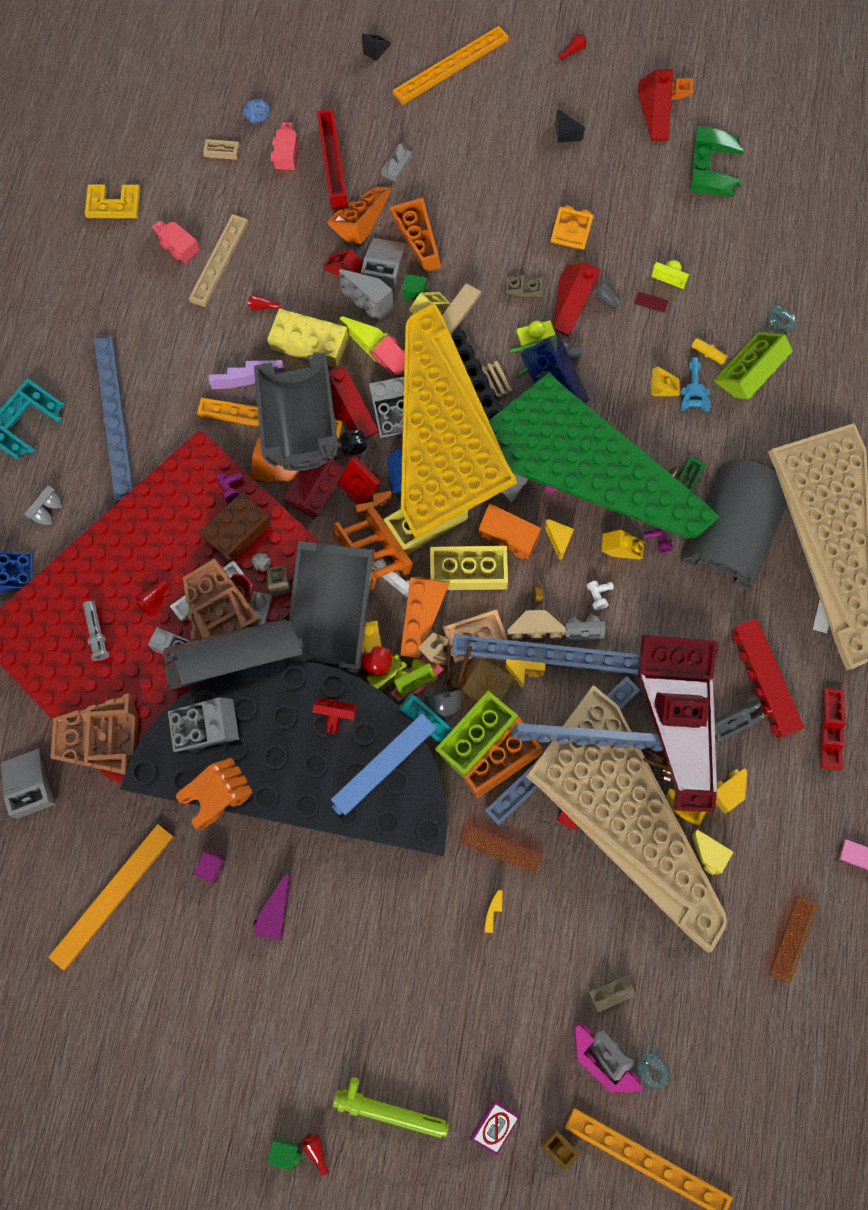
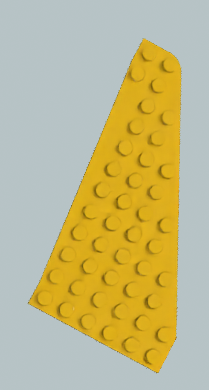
M435 303L411 315L407 320L405 329L401 512L414 537L417 538L518 483L505 460L444 318Z

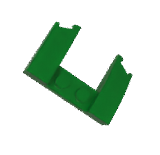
M697 126L694 137L690 192L733 197L734 192L732 189L734 186L740 187L742 180L711 172L710 162L711 151L743 154L744 148L739 146L737 142L739 138L721 130Z

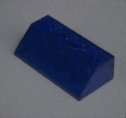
M559 334L550 336L520 353L534 384L550 372L582 402L590 401Z

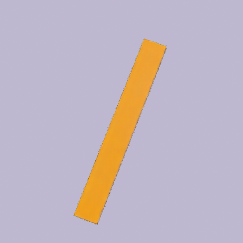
M497 26L395 88L393 95L404 105L509 40V36L500 26Z
M201 397L197 411L199 417L259 426L258 407ZM335 420L337 440H339L343 421Z
M157 824L48 958L65 971L172 841L174 836Z
M573 1107L564 1126L566 1130L707 1210H728L733 1199L729 1194Z

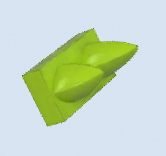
M414 658L412 672L407 673L406 671L398 670L394 683L402 697L436 680L430 663L426 664Z

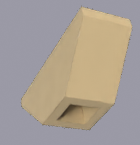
M546 610L525 611L507 630V638L512 641H521L523 638L541 640L544 637H550L551 640H559L566 634V628Z

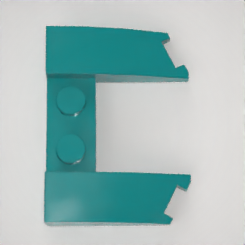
M28 378L0 409V449L16 460H20L19 456L28 452L30 454L36 452L35 449L9 432L27 409L33 406L60 424L62 420L59 417L60 409L65 407L62 402Z

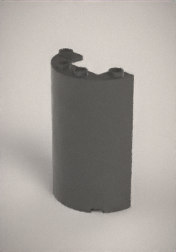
M326 352L308 355L310 368L276 374L272 362L254 366L262 457L274 467L277 465L283 466L284 470L289 471L309 470L327 463L328 458L334 456L337 452L338 442Z
M728 460V462L722 464L706 501V504L720 518L700 536L690 538L681 562L695 568H699L702 563L735 576L734 584L752 591L787 502L774 467L762 465L757 460Z
M298 541L289 621L292 623L297 638H301L304 649L302 650L303 654L285 659L317 661L316 663L328 666V663L335 664V668L346 669L348 672H358V669H361L375 550Z
M281 619L166 647L163 651V659L166 664L164 669L168 689L170 691L201 683L209 678L278 660H288L285 658L303 654V642L301 638H297L291 621Z

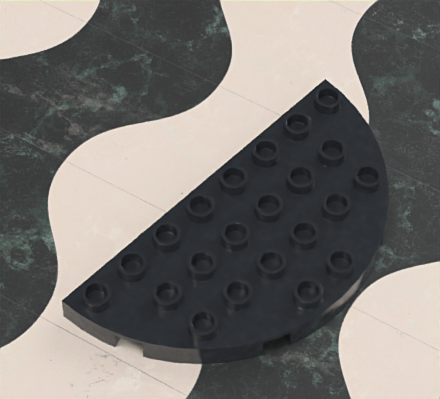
M278 660L212 677L196 685L171 704L148 729L128 764L120 787L123 791L178 802L176 794L191 783L208 766L232 758L235 762L234 767L238 766L242 771L240 776L244 775L248 781L246 785L250 786L252 794L240 806L232 807L229 804L224 812L437 856H444L447 811L444 790L438 768L425 741L346 816L343 813L338 815L331 807L334 804L331 799L399 736L412 721L399 710V707L376 687L345 671L319 663ZM318 697L358 704L354 720L340 718L338 733L331 734L333 725H331L330 733L324 731L328 715L313 713L314 703ZM216 698L233 699L239 740L173 752L168 711ZM192 800L191 802L187 803L190 805L201 807L200 802L198 800Z

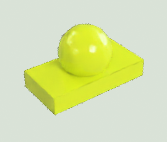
M670 260L666 265L656 262L651 277L684 289L689 274L681 271L682 266L680 262Z
M551 320L546 322L533 321L529 326L516 329L521 346L535 344L545 339L552 340L556 337Z

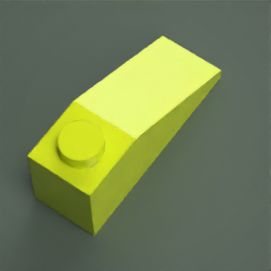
M344 316L340 317V323L342 326L347 327L348 335L377 362L369 351L383 336L388 334L383 333L376 327Z

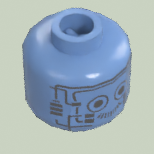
M262 99L249 100L246 102L245 108H243L244 117L248 118L252 124L266 121L270 114L268 104Z

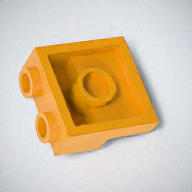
M571 206L559 207L550 243L584 251L594 215L588 210L576 211Z

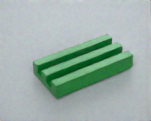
M689 456L678 481H682L690 463H694L684 483V486L687 487L697 465L701 466L689 489L693 492L706 464Z

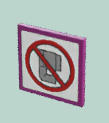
M493 1099L469 1139L497 1155L520 1116Z

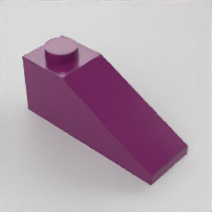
M284 875L259 913L258 919L254 920L253 932H256L255 937L283 940L291 883L290 876Z

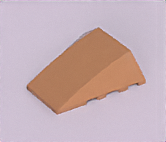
M216 559L209 561L183 577L186 603L189 604L188 618L191 620L192 631H190L191 640L195 641L258 625L260 618Z
M128 693L120 698L105 701V703L87 707V709L77 710L53 718L51 759L126 774V769L137 748L139 717L131 694Z

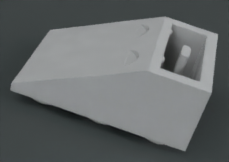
M373 238L364 257L361 274L379 278L391 289L397 290L407 243Z
M343 269L339 270L342 293L346 297L352 298L354 303L359 308L362 307L370 318H375L380 322L394 309L392 289L382 280Z
M404 377L370 383L369 389L380 438L403 434Z
M216 698L168 711L173 752L239 740L233 699Z
M40 749L1 762L3 796L10 817L19 819L56 805Z

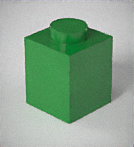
M405 275L402 287L403 299L415 301L420 293L429 292L427 278Z
M275 1138L272 1141L267 1164L292 1171L295 1165L299 1166L302 1151H299L301 1144Z

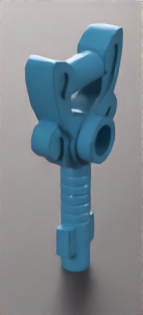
M693 357L691 362H689L691 384H688L686 388H682L680 393L684 397L681 403V411H686L689 407H701L703 411L709 412L711 408L708 398L710 390L706 389L704 385L699 384L701 363L698 362L697 357ZM690 398H700L701 400H691Z

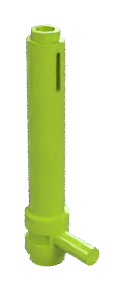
M356 1077L351 1078L348 1090L344 1088L343 1091L337 1090L333 1107L337 1108L339 1112L344 1113V1111H348L353 1116L362 1115L438 1138L447 1136L449 1124L445 1123L446 1120L364 1097L363 1094L357 1092L359 1079Z

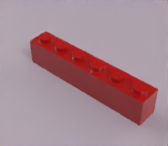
M334 110L317 111L331 210L348 208Z
M755 619L735 626L731 631V639L738 646L740 660L747 667V676L753 681L755 695L762 702V711L765 716H768L772 734L776 735L777 739L801 731L805 727L758 620Z

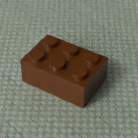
M240 493L199 533L203 540L229 564L257 540L271 524L268 517L246 496Z

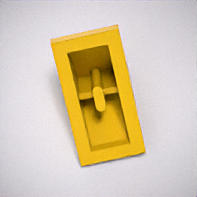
M550 519L546 520L544 528L558 559H563L574 529Z

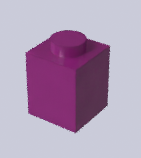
M211 850L210 853L203 851L193 875L215 884L225 864V860L220 859L222 855Z

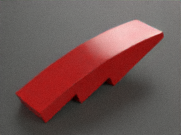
M823 689L820 726V768L841 771L843 768L842 749L845 746L844 727L846 726L844 690Z

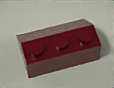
M328 458V462L319 467L299 471L283 501L315 519L320 514L346 468Z

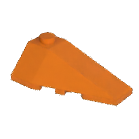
M379 186L372 188L361 196V200L357 202L352 201L344 211L340 209L335 212L327 221L328 225L346 242L361 244L371 233L391 193V188Z
M258 437L253 451L250 476L254 480L265 483H275V481L292 482V480H295L299 471L284 470L283 466L279 465L274 467L264 460L261 451V440Z

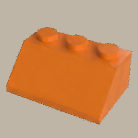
M489 503L479 527L478 536L487 543L492 542L497 546H507V550L513 552L516 557L529 560L539 541L541 528Z

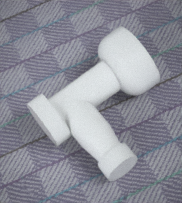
M592 581L586 585L594 598L592 605L594 610L598 611L606 608L609 604L606 599L601 597L600 593L614 589L613 583L609 582L598 585L597 581Z

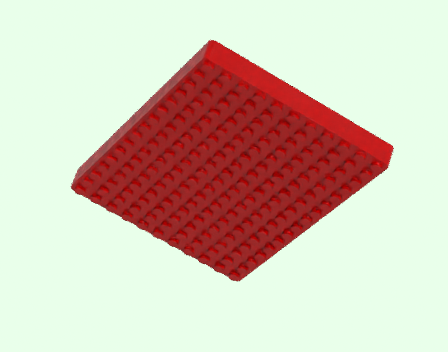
M198 431L0 608V665L52 720L53 718L77 710L81 711L89 706L99 705L107 700L122 697V695L130 693L139 717L138 746L148 729L159 716L179 697L200 684L197 683L169 691L163 655L153 651L148 646V643L157 627L189 641H194L191 640V620L188 618L182 623L170 606L185 595L184 576L213 559H216L222 568L228 565L203 540L199 533L202 528L231 503L226 502L223 498L225 491L221 484L216 481V477L219 474L225 473L229 477L240 472L243 479L229 484L230 487L236 489L239 494L242 493L268 517L271 524L257 540L234 560L244 575L252 582L253 591L271 594L268 588L267 570L265 572L256 571L252 566L251 560L255 554L266 553L271 559L268 568L286 565L292 592L298 541L322 544L204 432ZM165 580L168 586L160 592L149 611L140 609L135 603L137 601L135 596ZM292 593L272 598L266 623L281 619L289 621ZM87 601L95 602L101 634L106 638L104 643L106 651L109 652V657L104 660L93 661L91 659L92 649L91 645L88 644L90 635L83 603ZM99 769L112 782L116 784L122 783L125 774Z

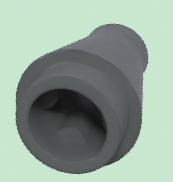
M606 283L602 284L595 292L599 300L613 309L621 303L611 286Z

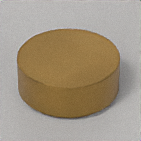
M541 585L532 586V600L534 604H541L543 602V589Z

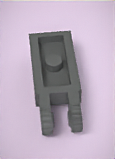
M758 700L753 701L716 719L715 740L721 742L764 719L765 714L762 711L749 714L761 707Z

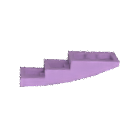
M282 360L246 361V367L227 368V374L209 375V383L212 389L246 386L255 383V365L272 362L276 374L283 373L284 366Z

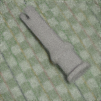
M87 601L83 603L90 635L88 644L91 645L92 649L91 659L93 661L104 660L109 657V652L106 651L104 643L106 638L101 634L95 602Z

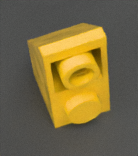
M623 530L612 531L602 535L601 552L617 558L643 559L644 541Z
M745 768L741 771L735 769L727 775L729 780L725 783L722 780L717 783L716 804L724 814L745 800L747 770Z

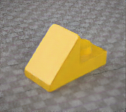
M660 367L653 368L651 395L679 396V379Z
M506 659L505 668L523 688L525 673L530 677H540V675H544L546 663Z

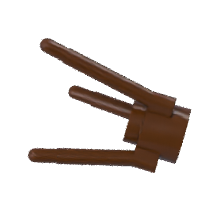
M447 645L445 680H448V686L462 689L476 659L472 657L466 668L472 646H469L460 672L453 671L451 674V647Z
M647 748L641 749V751L663 761V763L643 758L644 762L661 767V774H664V776H655L656 780L670 782L672 776L666 758Z

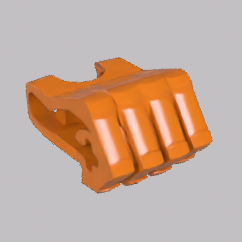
M232 758L211 764L176 794V799L179 803L187 804L192 800L200 802V812L192 819V825L195 830L206 828L220 817L229 804L232 807L240 806L252 794V789L249 785H246L248 783L244 775L240 776L242 771L238 766L234 767L235 762Z

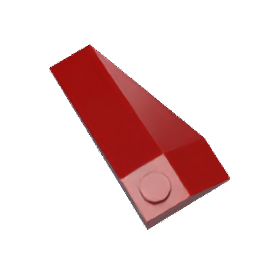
M656 69L639 81L638 99L641 103L642 112L645 116L652 141H669L673 69Z
M585 262L566 266L559 279L553 324L554 331L568 337L570 336L598 282L601 269Z
M342 365L330 371L329 379L334 416L343 421L351 431H363L365 439L378 433L379 430L345 367Z

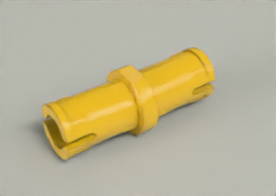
M698 337L691 346L704 354V357H709L720 365H723L728 355L715 348V345H710Z

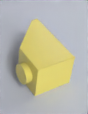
M426 292L418 295L409 310L414 314L435 303L441 313L451 303L440 292Z
M695 830L691 836L699 863L704 866L703 870L711 875L721 874L733 851L701 831Z

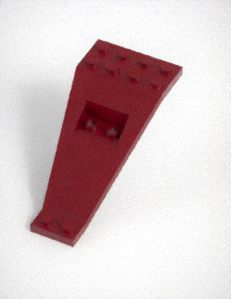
M642 634L638 676L676 788L673 809L677 811L715 812L717 775L713 676L717 641Z

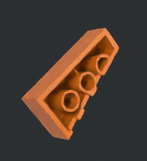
M419 198L389 207L394 222L424 272L442 268L424 199Z
M413 576L410 578L401 656L420 658L422 655L419 647L429 637L450 581Z
M520 717L515 720L514 724L505 731L498 742L489 749L488 753L464 777L466 785L476 799L536 760L542 754V747L536 739L520 741L518 738H511V729L517 723L524 724Z

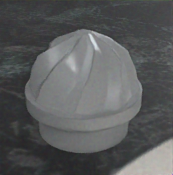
M257 553L252 557V566L256 571L265 572L270 566L271 559L266 553Z

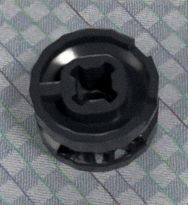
M348 431L339 438L342 452L345 455L346 453L349 455L360 454L368 448L363 431Z

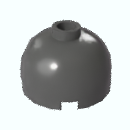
M447 689L437 693L432 692L422 695L423 703L444 721L452 719V715L461 709V689Z

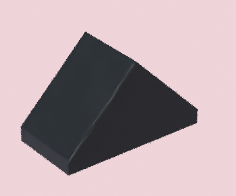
M363 33V54L377 61L390 46L391 42L379 35Z
M558 109L555 119L558 143L582 141L585 127Z

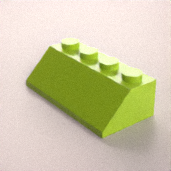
M757 332L714 379L715 383L733 397L749 400L793 352L786 335Z
M487 691L435 750L464 778L476 763L488 753L489 749L498 742L505 731L514 724L518 715L491 692Z

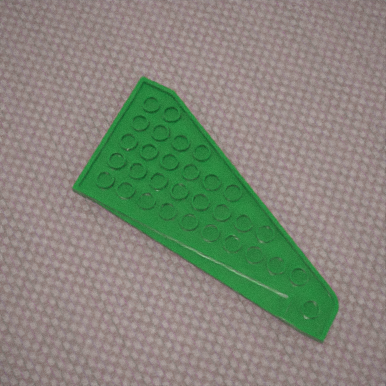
M550 372L489 420L505 460L514 474L684 538L700 536L720 518L703 500L565 388Z

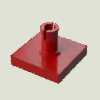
M353 457L350 459L338 485L359 505L370 502L373 497L372 494L376 492L381 482L378 480V475L375 471H370L357 457Z
M318 697L312 712L328 715L324 731L330 733L331 725H333L331 734H337L340 718L354 720L358 704Z

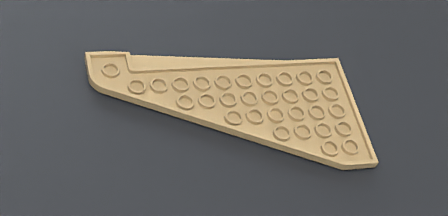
M855 423L768 451L834 637V642L846 670H851L868 662L867 450Z
M594 685L589 688L562 725V727L631 732L619 706ZM551 741L526 777L538 786L694 942L706 952H712L726 928L727 919L725 911L649 764L643 761L645 757L641 749L637 750L631 746L616 748L615 745L598 747L596 744L590 743L588 745H577V742L559 744L557 741Z

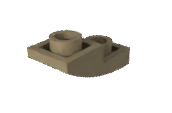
M524 275L507 276L506 294L522 297H543V278L526 279Z

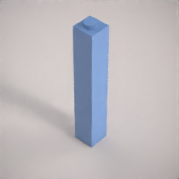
M422 713L331 799L334 803L331 807L338 815L343 813L346 816L436 730V727Z

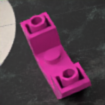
M576 1023L574 1025L575 1059L609 1092L642 1091L643 1087L639 1084L642 1080L633 1071L630 1073L625 1071L621 1079L613 1083V1079L604 1068L601 1071L596 1066L597 1060L589 1053L583 1054L594 1041L591 1037L593 1032L584 1024L580 1026Z

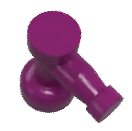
M240 472L229 477L225 473H221L216 477L217 483H220L225 491L223 498L226 502H232L239 495L238 491L231 488L229 484L243 479Z
M656 527V530L643 532L644 540L660 537L661 543L658 545L660 553H667L674 549L673 544L668 541L665 530Z

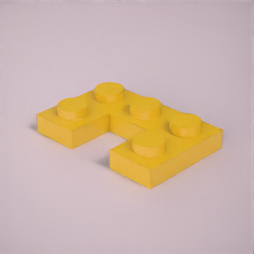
M88 185L85 206L86 218H138L140 186L122 185L121 199H106L107 188L105 185Z

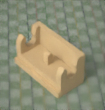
M432 633L421 644L419 649L431 662L443 666L446 665L444 647L448 645L449 640L444 636Z

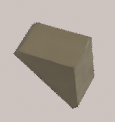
M286 565L268 568V588L272 597L291 594Z

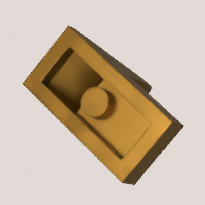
M556 1127L540 1144L564 1170L580 1155Z

